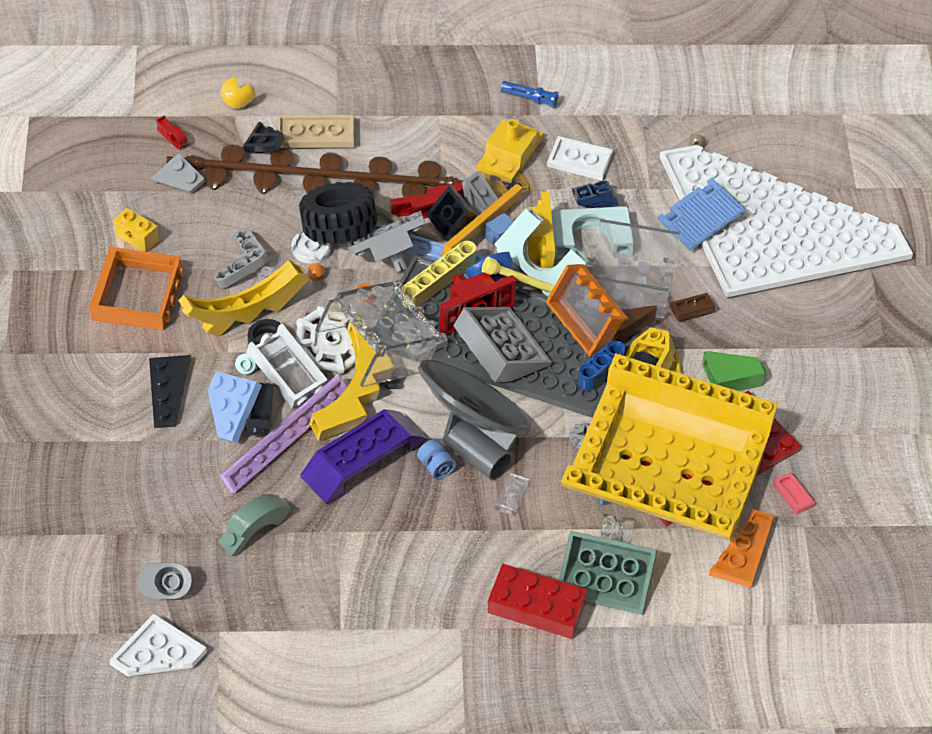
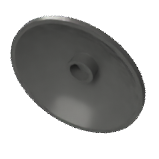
M423 360L418 367L420 376L427 383L433 395L450 411L443 443L490 480L498 479L511 464L513 454L509 449L517 436L526 435L531 429L529 419L507 397L475 376L440 361Z

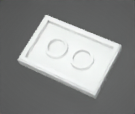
M558 136L548 158L547 167L603 180L613 155V150Z

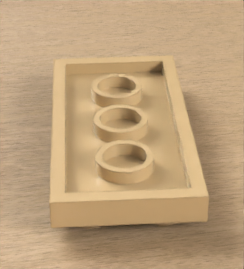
M277 115L276 130L282 132L285 137L280 148L354 147L353 115Z

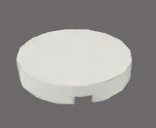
M299 233L292 240L291 250L293 256L298 261L312 264L320 263L327 259L331 252V245L329 243L320 244L318 241L314 242L304 233Z

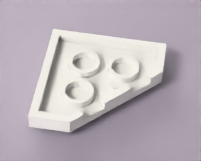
M153 614L110 659V665L126 676L190 669L207 653V649Z

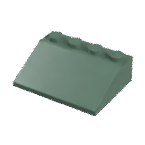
M570 531L559 581L587 589V603L642 615L657 550Z

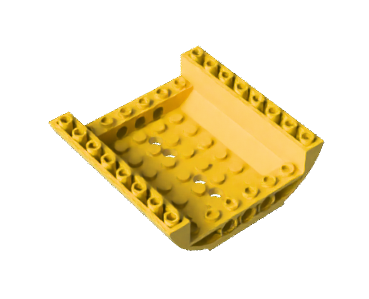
M615 353L609 367L607 385L573 465H568L561 480V486L731 541L739 525L758 473L778 403ZM628 455L631 459L624 460L620 456ZM648 461L651 465L643 466L641 462ZM690 474L692 478L685 479L681 475ZM708 480L711 481L713 484L707 486L704 485L702 481Z

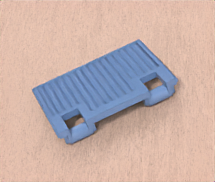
M710 178L707 181V186L703 189L698 187L671 206V212L667 215L662 213L657 219L691 251L746 210L713 178Z

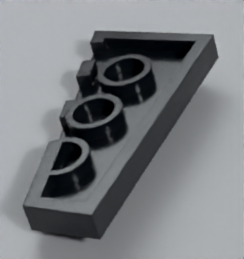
M191 355L149 358L154 428L176 427Z

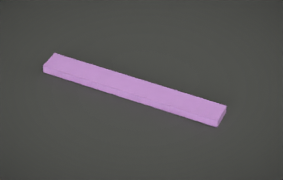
M336 375L220 475L231 493H236L311 427L309 423L314 412L327 407L342 395L348 387L341 375Z

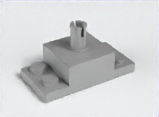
M421 210L376 229L371 233H367L363 238H358L353 242L349 241L348 250L350 254L362 255L370 247L376 262L390 256L396 272L401 271L399 262L403 270L406 269L408 265L401 251L413 246L408 231L415 232L423 228L422 224H425Z

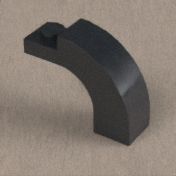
M258 382L262 386L249 414V418L246 419V428H248V435L267 436L271 430L274 383Z

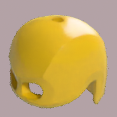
M232 76L229 80L225 81L221 88L223 102L232 109L245 107L256 96L254 89L249 84L239 88L236 76Z

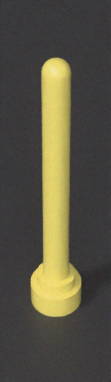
M487 257L482 266V272L486 274L498 273L506 277L513 275L517 281L550 293L555 286L500 266V263L491 257Z

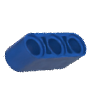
M616 340L609 342L580 367L578 377L580 389L592 391L608 378L609 367L615 353L624 356L625 346L622 342Z

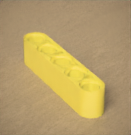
M471 241L461 242L407 282L401 289L402 307L404 309L412 308L413 310L418 308L450 284L455 275L459 277V273L463 274L467 269L466 267L471 268L476 262V245Z

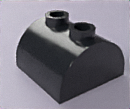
M450 185L426 214L445 241L452 239L476 218L475 213L459 192Z

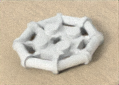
M318 306L315 311L296 321L295 340L319 369L343 374L345 370L355 364L353 346H351L352 342L345 328V322L349 325L350 320L354 319L349 311L346 310L344 312ZM327 317L337 318V319H340V320L329 319V318H327ZM317 318L321 320L319 324L316 323L313 325L311 323ZM305 330L310 332V339H304ZM333 336V339L336 341L330 342L326 338ZM306 347H312L313 353L317 355L316 358ZM349 353L352 355V357L343 362L342 358L345 354ZM322 357L334 359L335 363L321 361Z

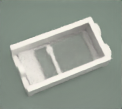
M283 324L279 325L277 333L270 337L269 334H265L261 338L260 344L255 346L251 342L248 345L247 355L251 356L271 383H274L275 388L287 401L291 409L303 405L327 383V378Z

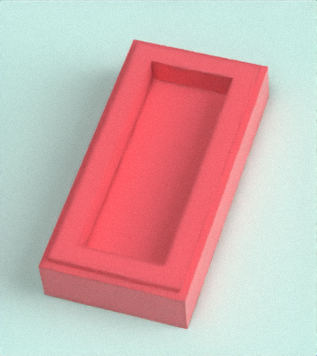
M791 472L773 480L772 485L796 515L814 507V500Z

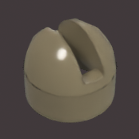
M692 133L689 144L690 146L698 145L703 147L706 138Z

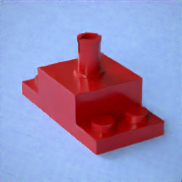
M484 272L468 279L462 273H459L460 278L458 275H455L452 279L454 284L450 287V300L445 301L440 306V332L445 336L457 331L453 325L464 307H515L517 280L511 275L494 282L490 275Z

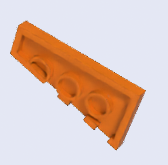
M753 509L740 527L739 532L730 541L729 546L719 556L717 563L712 566L709 575L751 588L774 515Z

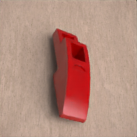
M462 183L451 184L450 186H453L462 198L465 199ZM449 185L427 188V194L390 199V213L398 217H404L421 210L424 219L428 218L426 214Z

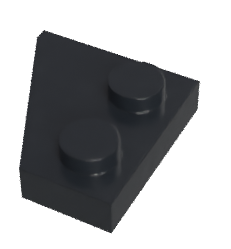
M258 122L244 143L243 148L245 152H275L279 150L285 137L282 132L274 130L270 126L265 127L262 122Z

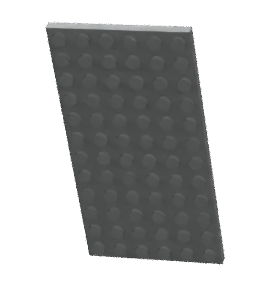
M414 255L369 336L370 341L372 340L376 347L411 358L393 332L394 325L409 319H413L442 335L438 321L416 315H406V309L401 305L402 287L433 264L435 260ZM464 272V277L468 279L466 272ZM454 283L448 284L413 311L440 317V306L445 301L450 300V287ZM517 286L515 307L511 309L551 360L550 366L511 382H495L480 364L475 354L469 349L463 338L460 337L458 331L444 336L448 340L447 346L415 358V360L421 362L430 359L452 365L485 383L591 418L594 416L608 379L606 378L592 391H584L579 388V369L591 357L585 353L582 346L573 338L569 330L563 326L556 314L551 311V308L546 303L548 296ZM571 304L598 337L595 325L596 316L599 313ZM641 330L622 342L625 346L624 356L632 342L639 337Z

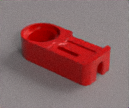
M165 115L156 119L158 124L157 131L173 146L179 149L188 143L184 132L166 119Z

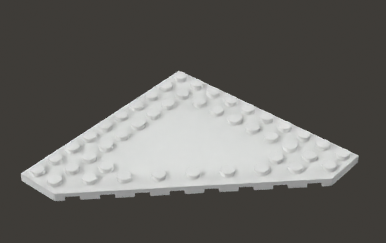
M698 145L660 152L661 162L680 200L698 187L703 189L707 186V181L713 178L746 210L701 243L726 298L912 259L913 253L898 225L893 223L888 225L879 221L878 217L865 212L864 214L853 211V207L840 202L838 204L828 201V197L815 192L813 194L803 191V187L790 182L787 184L777 180L778 177L765 172L762 174L752 170L753 167L740 162L737 164L728 161V157L713 152L711 154L703 151V147Z

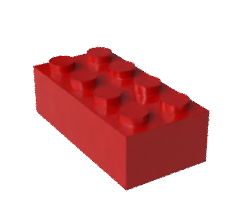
M502 563L488 598V613L573 639L586 604L587 589Z

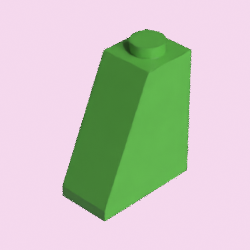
M711 351L704 352L702 367L710 383L736 391L763 386L766 369L764 365H761L758 357Z

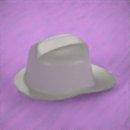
M153 563L145 566L140 571L137 583L142 594L148 598L176 599L187 594L191 588L192 579L188 569L181 564Z

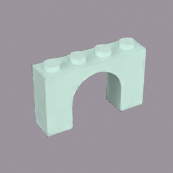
M627 206L551 210L555 244L554 259H562L575 245L573 234L582 228H596L603 231L610 240L612 256L632 255L634 240Z
M527 207L494 245L497 247L498 253L510 252L516 269L520 271L522 269L530 277L555 285L566 265H586L589 259L573 247L559 264L554 267L542 268L535 265L527 255L526 245L531 234L544 219L533 209ZM542 290L546 296L550 295V292Z

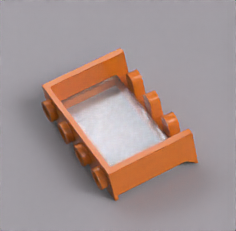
M584 264L566 265L546 300L551 311L556 314L563 326L569 330L573 338L590 357L594 356L606 344L611 342L621 323L628 319Z

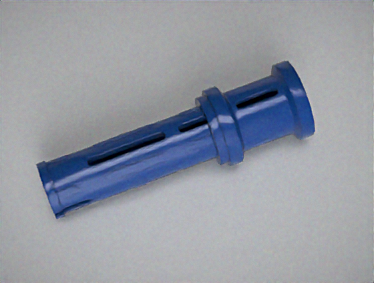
M503 81L501 86V92L531 99L536 104H547L551 108L556 107L559 98V92L546 91L542 87L534 89ZM514 88L526 91L527 93L515 91Z

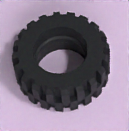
M336 182L334 184L328 183L325 186H318L314 190L308 191L299 203L304 234L312 241H318L320 244L329 243L330 245H335L336 243L344 244L348 241H356L358 238L365 237L367 233H371L378 220L373 192L367 186H362L361 183Z

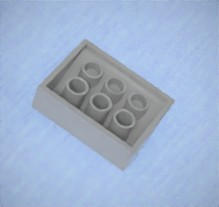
M464 307L453 325L495 382H511L550 366L552 363L510 307Z

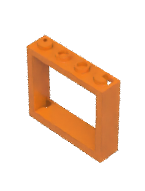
M109 247L90 304L91 320L164 330L165 323L170 321V307H174L175 304L174 294L179 291V277H183L184 267L181 266V257ZM117 266L171 273L159 313L104 306Z

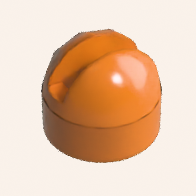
M317 263L309 265L308 276L311 280L316 281L322 278L325 270L324 266Z

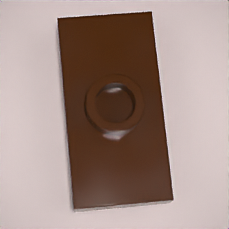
M708 293L670 302V308L677 321L715 312V305Z

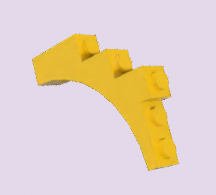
M288 260L263 281L236 294L212 299L193 298L183 295L178 301L183 307V313L190 318L195 317L203 323L202 328L208 334L213 333L221 336L234 321L244 322L249 325L263 309L278 313L310 278L300 265Z
M358 317L351 319L347 328L355 355L354 376L348 388L338 399L312 414L309 424L318 441L351 430L365 421L367 410L364 404L377 399L380 391L377 379L388 376L393 365L390 355L386 354L384 348L376 350L374 342L370 341L367 335L366 327L360 323Z

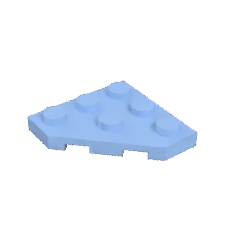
M220 372L215 373L208 389L218 437L238 443L246 424V419L249 417L261 389V384Z

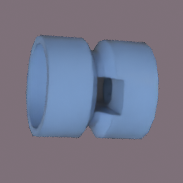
M432 439L419 448L417 457L427 467L432 477L439 480L452 473L456 467V462L449 452H446L447 450L438 439Z

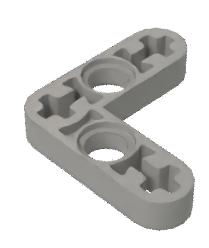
M242 228L234 234V240L244 255L214 274L213 278L219 288H226L268 261V255L248 228Z

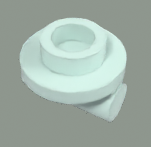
M247 353L241 354L236 359V368L242 374H250L258 368V365Z

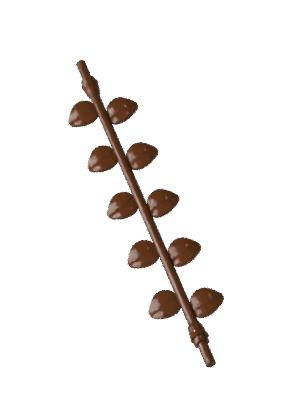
M234 144L227 145L222 149V160L204 159L195 155L183 157L194 169L207 167L204 170V179L212 190H215L226 180V169L256 171L253 175V182L261 194H265L275 185L277 180L275 173L306 175L303 178V188L306 193L318 186H325L326 180L324 177L355 179L353 183H361L362 186H367L373 193L376 189L374 181L405 183L402 186L403 197L425 194V187L423 185L444 186L464 181L458 180V178L453 176L438 178L441 174V166L431 160L420 163L418 177L389 174L392 169V163L388 158L377 156L370 160L369 172L339 170L343 165V159L337 153L332 152L321 156L319 161L320 168L290 166L294 161L293 153L283 148H279L278 151L271 153V164L241 162L245 155L244 150L239 145ZM167 156L166 163H168L174 157Z

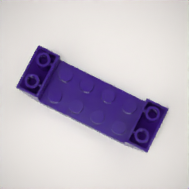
M383 409L317 450L301 472L300 478L328 504L344 494L343 483L403 445L410 451L426 442L427 437L401 412Z

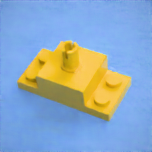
M516 119L502 120L487 140L485 154L477 164L476 171L479 170L480 173L488 176L490 174L494 175L504 182H512L543 139L544 132L520 124Z
M541 192V200H537V207L530 208L542 217L544 221L529 237L526 250L529 259L533 263H540L542 268L554 267L555 244L550 193Z

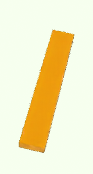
M515 184L450 239L444 246L442 256L461 242L474 239L486 228V223L503 214L519 200L522 187Z

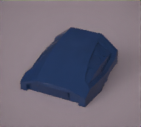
M606 180L571 188L574 199L579 206L585 208L619 207L617 197Z

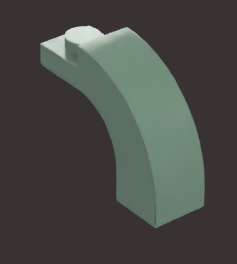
M265 494L258 496L242 506L226 523L229 528L218 543L232 556H237L257 530L268 524L280 526L292 508L278 495Z

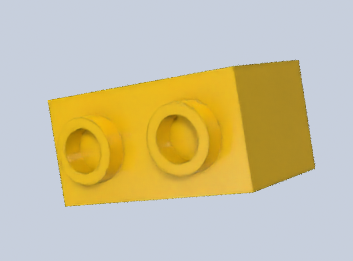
M126 208L114 219L115 235L137 249L148 252L159 242L158 226L132 210Z

